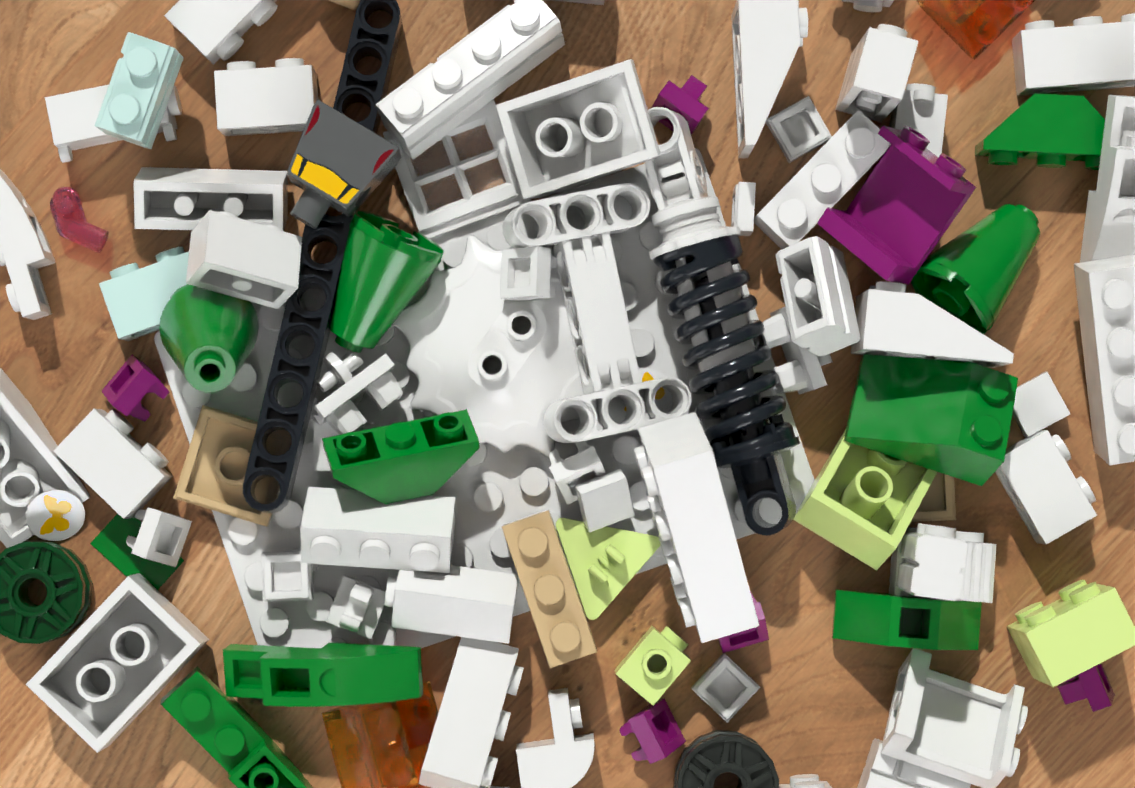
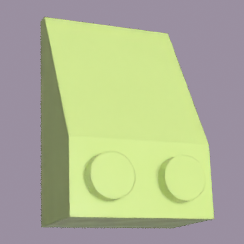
M845 430L797 510L794 520L877 571L898 547L937 471L844 441Z

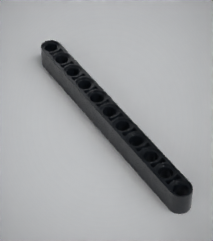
M396 0L360 1L356 10L333 109L345 115L347 107L356 102L367 104L371 108L369 116L357 123L376 134L378 133L381 116L375 104L387 95L402 32L401 12ZM376 11H386L393 17L391 23L384 28L371 27L366 21ZM373 56L379 59L382 65L376 73L363 75L355 69L358 61L364 57ZM325 214L316 229L306 224L304 227L298 289L286 302L243 482L245 501L252 508L263 513L273 514L281 511L288 505L292 495L318 386L316 380L320 377L323 357L325 356L331 331L329 327L350 221L353 219L354 214L350 217L345 214L338 216ZM329 241L337 246V254L331 262L319 264L311 259L313 247L318 243ZM311 288H318L326 293L324 305L316 311H306L300 306L302 294ZM299 335L310 336L315 342L312 354L304 359H295L289 354L291 341ZM289 382L300 384L303 388L301 401L293 407L281 406L277 399L279 389ZM286 430L292 438L290 449L280 456L271 455L266 448L268 436L273 431ZM273 477L279 482L280 494L274 502L261 504L256 499L255 487L261 479Z

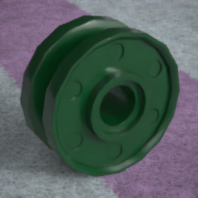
M22 542L6 548L0 553L1 635L18 643L41 644L69 635L84 621L92 604L93 583L86 564L73 550L55 542ZM34 579L41 580L47 588V597L39 606L33 604L28 596V587Z

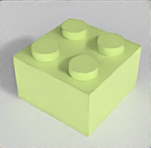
M1080 580L1061 589L1058 592L1061 599L1046 606H1043L1042 602H1036L1015 613L1018 621L1006 627L1034 679L1055 687L1135 646V626L1114 587L1097 584L1096 582L1087 584L1085 580Z

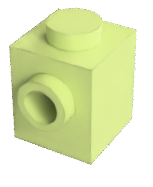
M651 626L616 667L615 674L654 706L691 662L689 656L683 652L689 644L668 626L661 633Z

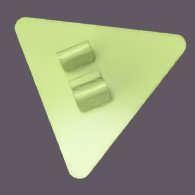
M559 518L556 521V528L587 618L590 620H595L601 615L661 545L659 538L654 535L608 526L589 533L583 521L568 518Z

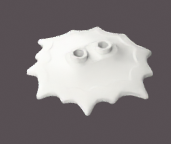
M470 235L467 237L465 253L461 263L452 269L435 270L431 274L427 291L417 302L406 307L392 324L405 334L409 342L406 367L417 376L419 382L416 393L410 402L411 408L429 411L434 415L467 409L478 436L479 444L487 443L493 445L503 453L519 445L529 446L550 458V452L555 450V440L547 434L544 428V415L547 408L558 400L584 395L557 268H551L550 286L556 287L555 297L521 301L500 299L502 251L494 250L474 235ZM520 316L528 318L531 322L530 331L524 335L516 334L512 329L513 321ZM490 356H496L502 362L500 372L494 375L487 374L483 368L485 359ZM567 407L561 414V425L580 419L578 413L573 408Z

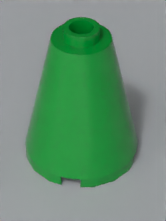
M1004 204L930 254L911 280L915 293L920 294L984 335L993 327L1040 237L1038 218L1029 208L1023 205Z
M366 211L355 212L353 219L350 221L329 327L337 335L334 341L338 345L356 353H361L363 348L373 349L440 264L444 250L438 244L416 231L411 235L398 228L399 223Z
M187 284L177 289L170 297L162 311L159 330L164 348L190 385L199 391L212 393L223 390L232 382L256 344L259 325L256 310L250 301Z

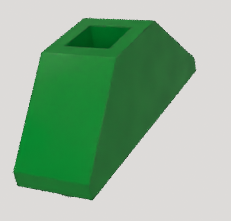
M1035 93L975 146V156L988 157V164L1000 166L1017 165L1018 158L1037 159L1036 166L1043 168L1066 167V161H1084L1085 169L1099 170L1105 119L1084 96Z
M467 409L322 438L323 448L333 478L384 504L434 495L480 448L479 439Z
M835 589L832 638L892 647L930 650H978L982 602L950 601L894 596L888 593Z

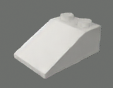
M798 0L736 1L731 15L738 159L748 158L752 152L798 47H802L803 38L808 37L807 8H799Z
M633 59L496 105L523 199L551 196L661 156Z
M876 282V286H870L868 290L856 296L855 313L861 340L851 345V354L973 362L990 368L1013 364L1014 353L920 294L905 293L906 284Z
M0 368V541L6 548H9L35 535L27 525L26 510L36 496L50 490H63L72 493L83 503L89 499V493L76 473L53 452L58 445L29 401Z

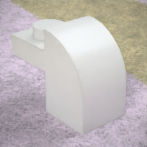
M568 688L549 690L548 692L554 739L518 743L516 746L521 788H571L584 777L591 765L594 755V733L574 736V729L583 728L579 698L569 700Z

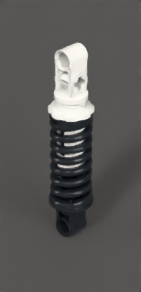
M654 107L648 109L653 129L658 121L669 118L673 124L674 131L668 142L661 145L658 144L661 156L645 162L649 188L658 207V212L651 217L654 226L660 228V235L663 237V244L649 252L650 259L654 260L655 265L661 267L663 271L672 270L661 279L660 285L665 293L679 295L668 305L669 315L676 319H686V322L680 325L674 334L679 343L693 344V348L682 356L683 365L688 369H700V374L694 376L689 381V388L694 394L714 393L715 395L701 402L696 407V412L701 419L721 418L722 422L709 427L705 431V435L713 450L717 469L731 467L745 521L749 528L760 535H774L788 527L796 515V504L781 453L799 445V437H795L792 425L789 422H784L782 414L777 415L786 408L785 399L777 395L761 397L760 394L776 386L779 378L778 374L773 370L754 372L753 367L768 361L772 353L767 345L754 346L753 338L760 336L765 328L761 320L747 321L745 313L757 307V300L751 294L740 296L738 287L750 281L749 272L745 269L733 271L732 265L739 263L738 258L743 253L738 236L741 234L739 227H723L721 222H719V214L716 211L720 208L718 197H708L703 167L695 151L689 125L685 118L669 109ZM763 498H771L779 503L782 516L778 524L767 523L760 516L759 505Z

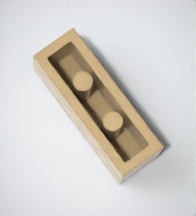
M546 510L503 525L502 530L549 667L553 668L596 653L597 648L550 511Z

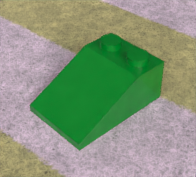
M864 354L860 361L844 441L983 486L1005 460L1018 378L973 362Z

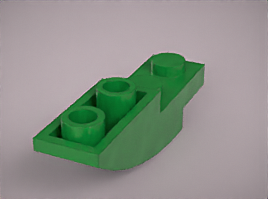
M328 643L322 648L230 644L223 649L226 697L263 699V706H347L420 698L423 695L421 647Z
M198 666L161 699V705L228 772V779L237 788H313L287 755L233 697H226Z

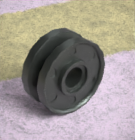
M715 730L698 736L683 750L675 766L674 788H713L716 777L724 772H732L738 776L737 788H779V778L773 760L754 739L737 731Z

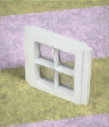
M494 99L414 160L408 156L388 131L383 132L384 138L400 149L402 158L395 168L419 233L429 239L514 209L531 201V199H523Z

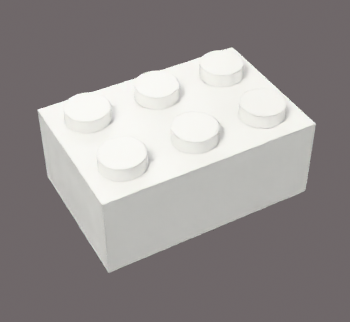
M140 573L129 575L26 685L98 753L113 743L210 639Z

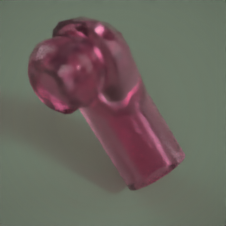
M68 186L58 188L50 201V211L58 234L65 239L100 253L106 244L109 231L86 221L79 194L75 189Z

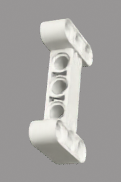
M623 183L530 201L512 210L505 217L502 225L503 236L512 248L533 246L546 248L552 246L554 256L557 258L559 280L584 395L561 399L552 403L545 412L544 428L553 440L560 443L582 442L636 430L685 415L691 406L690 390L680 379L664 377L641 382L610 237L611 234L621 233L641 224L649 214L650 200L647 193L640 186L633 183ZM616 196H621L629 201L632 207V214L629 220L621 219L615 213L613 202ZM569 205H575L584 212L586 223L583 229L573 228L568 223L566 211ZM522 214H528L537 221L539 233L535 239L527 238L521 233L519 219ZM660 387L666 388L672 396V406L667 413L661 412L655 404V395ZM614 397L620 398L626 406V416L620 424L614 422L608 414V405ZM567 407L573 408L580 417L579 428L574 434L567 433L561 425V414Z

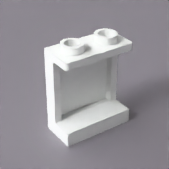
M913 648L898 672L880 753L981 788H996L1005 776L1012 777L1018 765L1020 749L1015 748L1014 743L1016 734H1020L1027 718L1028 707L1022 705L1025 688L1014 684L1007 694H1001L930 670L932 654Z

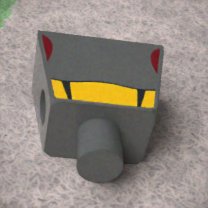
M317 99L287 171L290 182L304 190L290 214L314 229L317 228L330 206L346 216H352L402 158L399 147Z

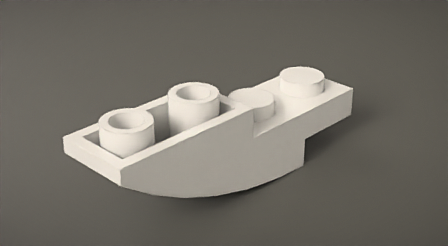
M1108 94L1096 191L1089 190L1080 263L1135 254V96Z
M0 169V266L6 265L11 283L6 285V292L15 312L20 311L22 317L36 320L52 314L38 268L56 262L48 240L34 212L18 188Z

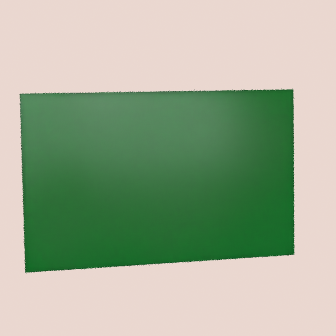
M117 513L90 544L126 577L140 573L159 590L184 560L179 557L177 566L173 567L131 554L133 549L127 545V537L133 536L137 538L142 522L135 518V516L123 519Z

